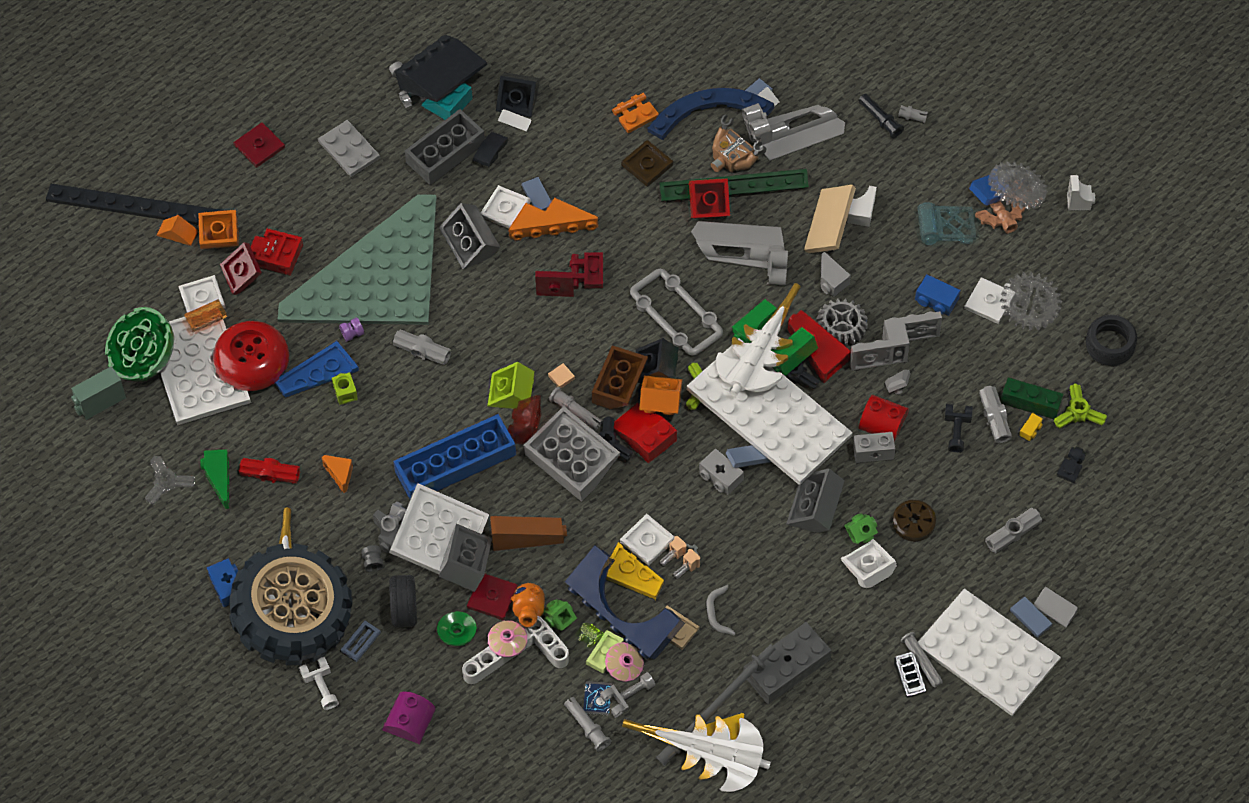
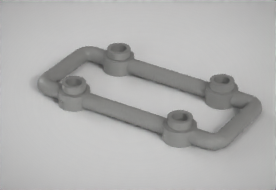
M656 269L631 287L630 294L636 300L637 309L641 312H647L672 337L673 344L679 347V349H683L687 354L697 355L722 337L723 329L717 323L716 315L713 312H706L680 285V278L677 275H670L664 269ZM661 276L665 280L666 288L669 291H676L702 318V325L705 328H712L715 333L692 348L688 344L687 335L681 332L677 333L651 306L650 297L640 295L638 291Z

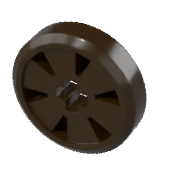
M905 501L894 511V530L905 540L922 541L928 538L935 529V512L930 505L923 501ZM912 518H916L917 523H913L911 521Z

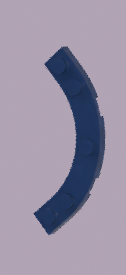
M706 89L686 95L670 104L647 129L649 133L664 140L681 120L699 108L703 110L724 104L727 107L742 110L759 103L763 113H766L768 116L775 106L773 102L761 96L740 89Z

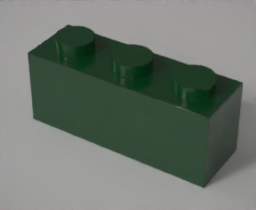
M1008 377L1002 393L1001 404L1055 419L1062 404L1063 393Z

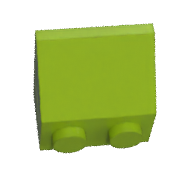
M516 362L493 372L487 406L520 409L530 405L535 371Z

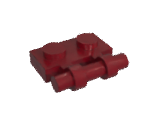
M584 252V259H579L578 254H572L569 267L574 274V289L579 288L580 282H584V288H603V252ZM579 268H584V273H579Z

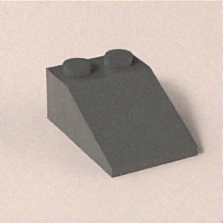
M456 523L441 564L439 577L475 592L485 574L492 538Z

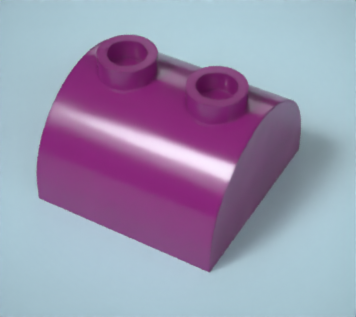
M406 691L400 692L382 730L420 744L436 710L435 706L418 694Z

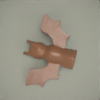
M1022 199L1011 202L1012 211L1009 212L1005 210L1002 202L998 201V203L990 204L997 216L990 214L987 210H982L975 214V217L980 219L982 225L989 224L993 229L1001 225L1006 233H1011L1018 227L1016 220H1022L1021 213L1025 211V207L1022 205Z

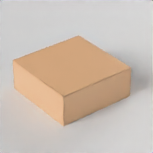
M564 363L548 373V377L560 388L575 379L573 373Z

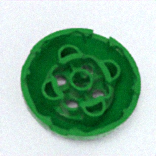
M149 307L135 308L128 315L124 314L114 324L106 341L105 355L108 356V366H112L117 375L127 381H144L157 375L166 366L173 352L174 333L171 324L163 314Z

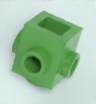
M862 513L855 515L851 518V522L844 525L851 540L856 544L862 541L866 543L874 538L873 535L878 533L876 530L878 525L875 519Z
M558 599L549 602L543 612L546 617L544 620L548 626L559 630H564L577 619L571 605L566 601Z

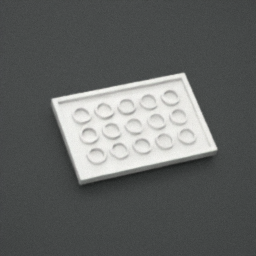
M219 307L169 321L174 333V348L168 363L160 371L177 425L251 403L248 391L238 390L227 382L224 383L215 371L213 350L218 338L227 330Z
M963 589L918 641L925 654L1011 716L1016 713L1061 658L966 589Z

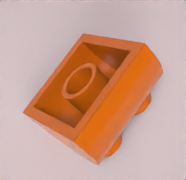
M236 210L198 213L201 249L239 246Z

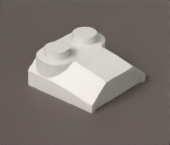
M874 539L841 558V561L858 579V584L864 588L873 587L888 578L897 567L896 561Z

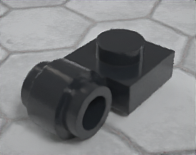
M1077 446L1076 448L1071 447L1068 458H1071V460L1064 458L1057 472V477L1075 484L1083 466L1078 464V462L1083 463L1087 452H1084V449Z

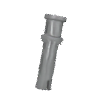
M556 387L549 396L550 402L554 401L559 406H564L595 431L598 429L597 426L600 427L603 420L576 403L573 396H568L561 391L560 387Z
M575 697L570 698L572 702L568 699L564 706L567 707L585 730V737L593 742L596 751L600 752L608 747L611 739L603 734L601 726L594 724Z

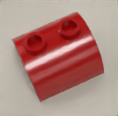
M871 395L863 411L859 429L871 434L893 432L895 442L908 415L909 408Z

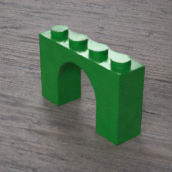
M764 299L732 326L733 337L736 339L740 338L744 343H752L745 335L744 325L762 330L777 308ZM803 327L788 338L793 341V345L785 349L771 350L777 354L788 355L787 361L772 367L776 372H780L784 376L818 349L815 337Z

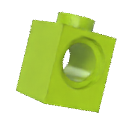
M350 372L332 377L333 388L339 405L358 400Z

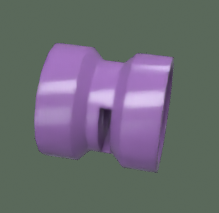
M357 317L351 319L349 323L344 322L339 325L346 342L352 340L354 336L364 335L363 327Z

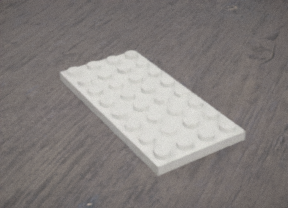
M732 345L722 353L732 359L740 358L735 354ZM715 360L687 385V391L799 485L852 437L853 432L784 375L775 386L768 390L752 392L745 389L744 391H739L737 396H734L730 393L733 386L724 382L718 375ZM764 366V369L767 371L780 373L776 372L772 367Z

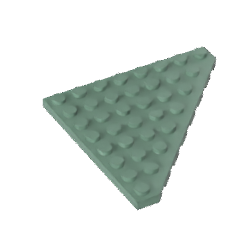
M436 195L415 196L282 300L278 308V322L349 323L351 319L357 317L361 324L429 325Z

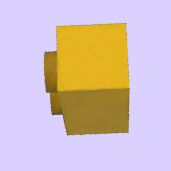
M1032 413L1020 430L1019 436L1028 441L1032 438L1034 439L1037 435L1036 431L1040 430L1043 426V418Z

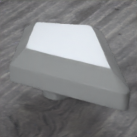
M903 370L885 381L888 392L902 393V387L908 384L910 371Z

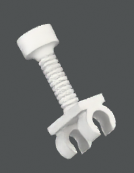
M325 657L318 659L320 669L309 673L306 664L300 666L299 669L305 684L313 680L316 681L323 696L321 704L324 710H329L336 707L339 702L335 695H330L322 677L331 673Z

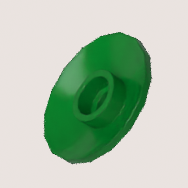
M459 611L444 615L437 626L439 638L444 643L452 646L467 644L475 637L477 631L476 622L472 616Z

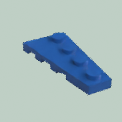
M336 341L280 376L275 385L286 398L330 382L332 377H336L338 374L357 372L359 367Z

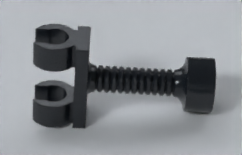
M946 404L945 421L954 422L953 439L949 440L948 445L950 452L961 453L964 451V441L961 440L962 422L971 423L973 406L965 405V413L962 414L953 413V404Z

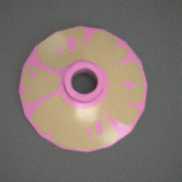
M502 621L491 628L488 634V644L496 655L513 657L519 655L525 649L527 633L517 622ZM506 634L511 635L509 638L504 637Z
M622 642L615 644L608 650L605 664L612 677L616 680L627 682L634 680L640 675L643 670L644 661L642 655L638 652V648L632 644ZM624 657L629 659V663H625Z

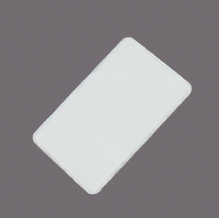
M768 87L758 94V96L773 102L774 106L779 103V100Z

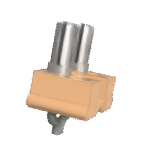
M675 536L674 540L670 543V552L660 560V563L664 566L676 557L678 559L684 555L683 565L673 573L674 577L678 579L686 571L690 570L692 572L696 567H700V556L696 551L698 547L695 544L690 546L681 538Z

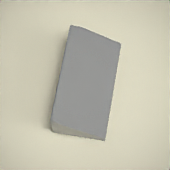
M1044 587L1034 603V606L1040 612L1065 628L1078 611L1077 606L1047 587Z

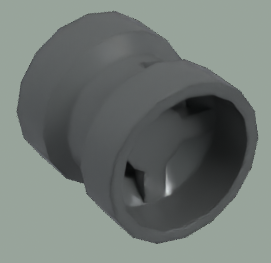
M371 545L362 549V558L365 559L364 568L367 572H371V566L374 565L377 566V570H381L384 567L383 559L380 558L381 549L379 546Z

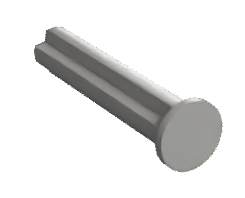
M910 632L902 637L901 642H905L910 652L914 653L917 663L931 685L937 687L942 684V679L915 639V633Z

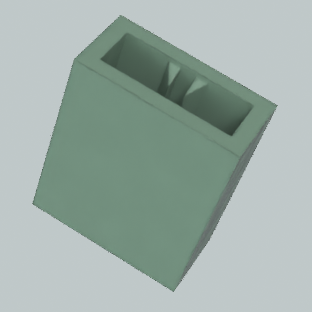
M112 366L71 388L73 393L71 399L75 404L74 408L79 416L83 415L86 420L126 398L121 379Z

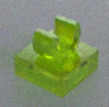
M583 623L579 629L583 632L579 636L580 641L589 637L588 647H592L604 635L601 630L591 623Z

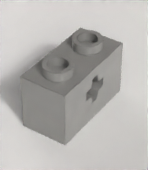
M893 432L855 435L853 440L855 462L894 459L895 444Z
M714 449L699 463L701 477L706 481L710 480L714 483V487L721 493L724 492L728 495L744 480V472L739 467L733 468L729 459L717 449Z

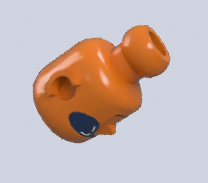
M534 583L522 584L515 590L514 595L511 597L513 612L518 617L521 625L531 627L537 622V616L541 617L544 612V591Z

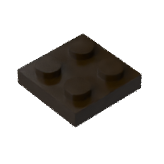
M646 140L621 161V166L648 187L673 166V160L650 141Z

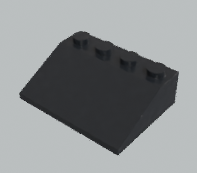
M443 35L436 42L427 46L421 53L415 55L410 61L401 65L395 71L400 90L438 102L487 66V62L459 39Z

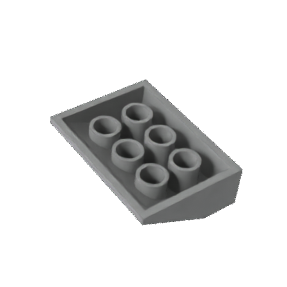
M564 406L524 444L525 455L581 502L596 488L620 455L616 448Z

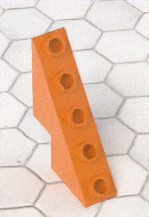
M557 198L552 200L546 211L525 203L509 228V238L521 240L523 237L530 236L538 238L545 234L558 235L560 232L567 231L575 233L582 229L595 230L598 227V217Z

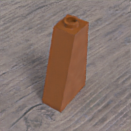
M490 516L494 551L564 543V537L567 536L566 525H562L561 518Z

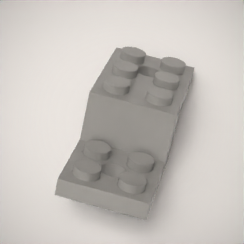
M930 311L920 315L911 314L907 317H892L884 320L882 340H876L871 343H857L851 346V370L907 362L909 341L940 336L941 312Z

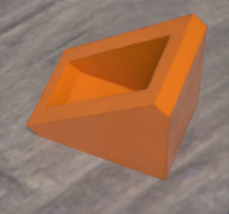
M177 215L163 221L157 236L191 246L198 230L181 216Z
M322 456L325 469L342 492H347L353 470L352 459Z

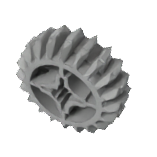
M846 298L843 302L837 299L836 303L830 300L829 305L824 304L823 309L819 310L816 319L820 326L838 341L844 343L846 347L848 342L854 345L855 340L860 341L861 336L865 335L868 325L864 309H860L859 304L854 306L853 300L848 303ZM828 318L832 319L833 324L831 327L827 323ZM852 318H854L857 322V325L855 327L852 325Z

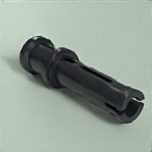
M865 93L859 98L858 102L880 122V127L886 129L890 133L891 138L894 139L902 134L904 126L898 124L894 120L893 115L883 111L868 94Z

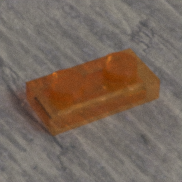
M219 299L184 314L192 332H195L226 318L227 314Z

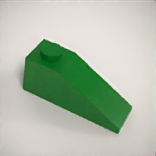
M227 449L204 451V458L200 460L201 470H205L206 477L224 508L229 509Z

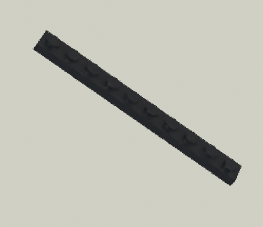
M52 183L46 196L47 202L161 220L179 215L193 225H199L198 213L226 211Z

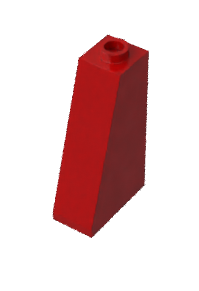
M800 310L788 319V331L792 336L803 327L815 337L818 349L809 355L807 360L820 380L825 383L850 361L851 351L804 311Z

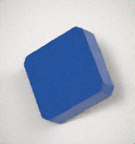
M989 175L972 181L969 187L984 205H990L1003 200L1006 195V191Z

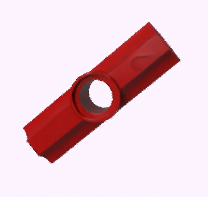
M243 458L240 462L239 473L242 476L259 478L263 482L268 480L272 481V483L282 481L297 484L300 476V466L282 464L273 458H265L264 461Z

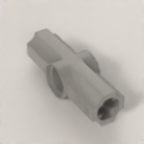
M400 329L396 332L393 340L394 346L407 350L414 357L419 356L422 360L427 358L445 365L451 355V349L434 343L426 335L416 336Z
M986 386L979 392L984 406V417H987V425H990L995 443L1007 442L1012 438L1007 423L1005 406L1000 402L996 387Z
M1031 507L1017 518L1009 519L1005 526L985 539L988 548L992 552L997 553L1010 543L1018 541L1022 535L1042 522L1040 513Z

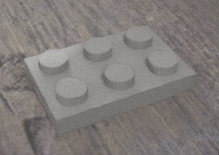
M348 120L318 138V142L350 177L380 159L377 151Z

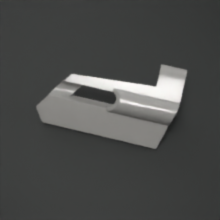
M759 103L742 109L750 140L753 143L757 141L762 142L759 149L762 146L766 147L767 151L764 155L769 160L844 134L845 122L840 120L834 111L820 105L768 119ZM814 113L821 117L792 129L789 128V123L792 120Z
M698 221L691 232L698 246L708 260L768 269L767 276H769V282L767 284L786 285L788 251L784 247L781 227ZM713 245L742 247L745 253L742 257L718 255Z

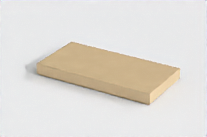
M853 185L821 190L804 248L806 253L839 249L856 189Z

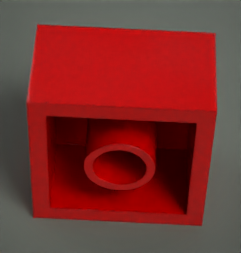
M728 179L689 181L691 218L730 216Z

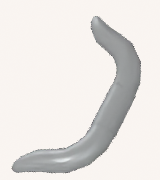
M725 585L708 595L706 601L707 615L713 629L734 636L735 632L731 628L722 626L716 621L714 600L727 591L728 585Z

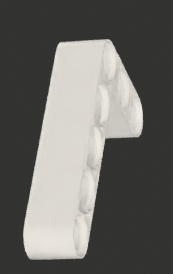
M537 616V622L531 627L521 625L527 633L525 649L535 643L553 666L563 668L568 665L569 652L567 647L541 617ZM534 626L540 627V629L533 630L531 628ZM510 634L504 635L505 638H509L511 636ZM545 641H552L551 644H544ZM488 646L463 664V678L468 684H476L515 656H498ZM557 655H563V656H564V657L561 658V659L556 658ZM485 660H492L491 663H484ZM469 671L476 672L473 675L467 674Z

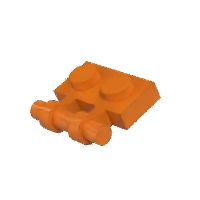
M644 93L634 95L630 100L625 103L621 102L612 109L614 115L622 113L623 116L619 117V122L628 133L655 120L659 115L650 102L642 104V101L646 100ZM634 105L637 107L636 109L630 112L627 110Z

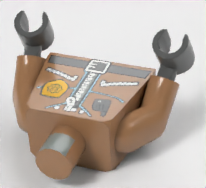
M724 115L721 118L723 126L719 127L713 142L712 150L715 160L711 163V167L716 172L725 167L731 173L735 170L749 169L759 158V154L766 153L767 149L765 146H762L759 150L762 142L757 141L751 146L731 128L728 130L727 128L734 124V120L731 118L729 123L726 124L725 121L728 116Z

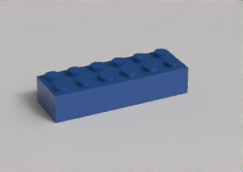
M499 414L393 461L394 469L411 500L418 483L438 491L515 456L516 446Z

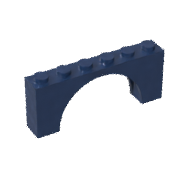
M595 545L566 579L565 582L569 585L568 590L576 596L579 594L583 598L582 602L590 609L594 607L597 610L596 615L603 621L607 619L611 623L610 627L615 632L624 634L626 636L624 640L633 646L636 645L640 649L638 652L644 658L656 659L684 626L685 622L667 608L656 617L641 623H627L619 619L610 609L605 596L606 577L615 560L602 548Z

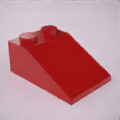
M637 403L615 421L614 431L649 464L677 441V430L662 416L639 410L640 404Z

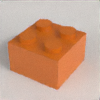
M644 376L639 410H644L646 413H655L657 411L663 412L666 415L678 414L681 401L682 379Z

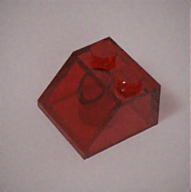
M540 395L519 401L517 408L513 409L512 419L514 421L513 425H509L508 432L515 444L524 445L537 433L542 415Z

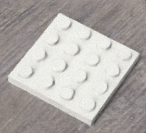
M418 483L389 553L439 574L456 523L482 534L489 514Z

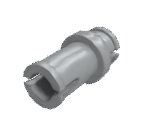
M901 105L898 117L925 123L928 112L913 109L912 106L905 107Z

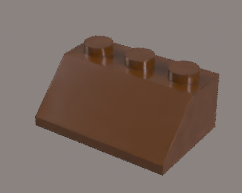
M612 345L592 390V403L608 409L628 406L648 357Z

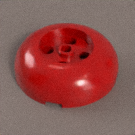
M244 321L229 327L218 338L213 350V364L217 375L224 383L227 382L238 390L255 391L269 387L279 380L280 375L287 369L289 364V349L283 335L273 326L260 321Z

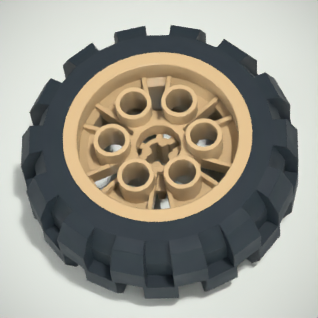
M293 543V548L284 549L283 544L267 547L264 554L260 552L255 553L245 561L244 568L237 572L232 583L229 617L233 630L241 635L240 641L249 651L253 652L256 649L261 653V659L275 663L276 659L286 660V665H301L302 660L309 659L310 662L320 659L327 654L329 648L337 646L349 624L353 602L352 591L347 587L348 579L340 566L334 567L331 564V557L320 550L316 554L307 551L308 546ZM274 595L276 599L272 600L269 599L267 596ZM313 597L316 599V602H310L307 598ZM289 599H291L292 608L289 607ZM269 608H273V610L266 615L262 611ZM310 611L320 614L319 617H314ZM284 613L285 616H279L277 614ZM293 620L294 627H287V622H292Z

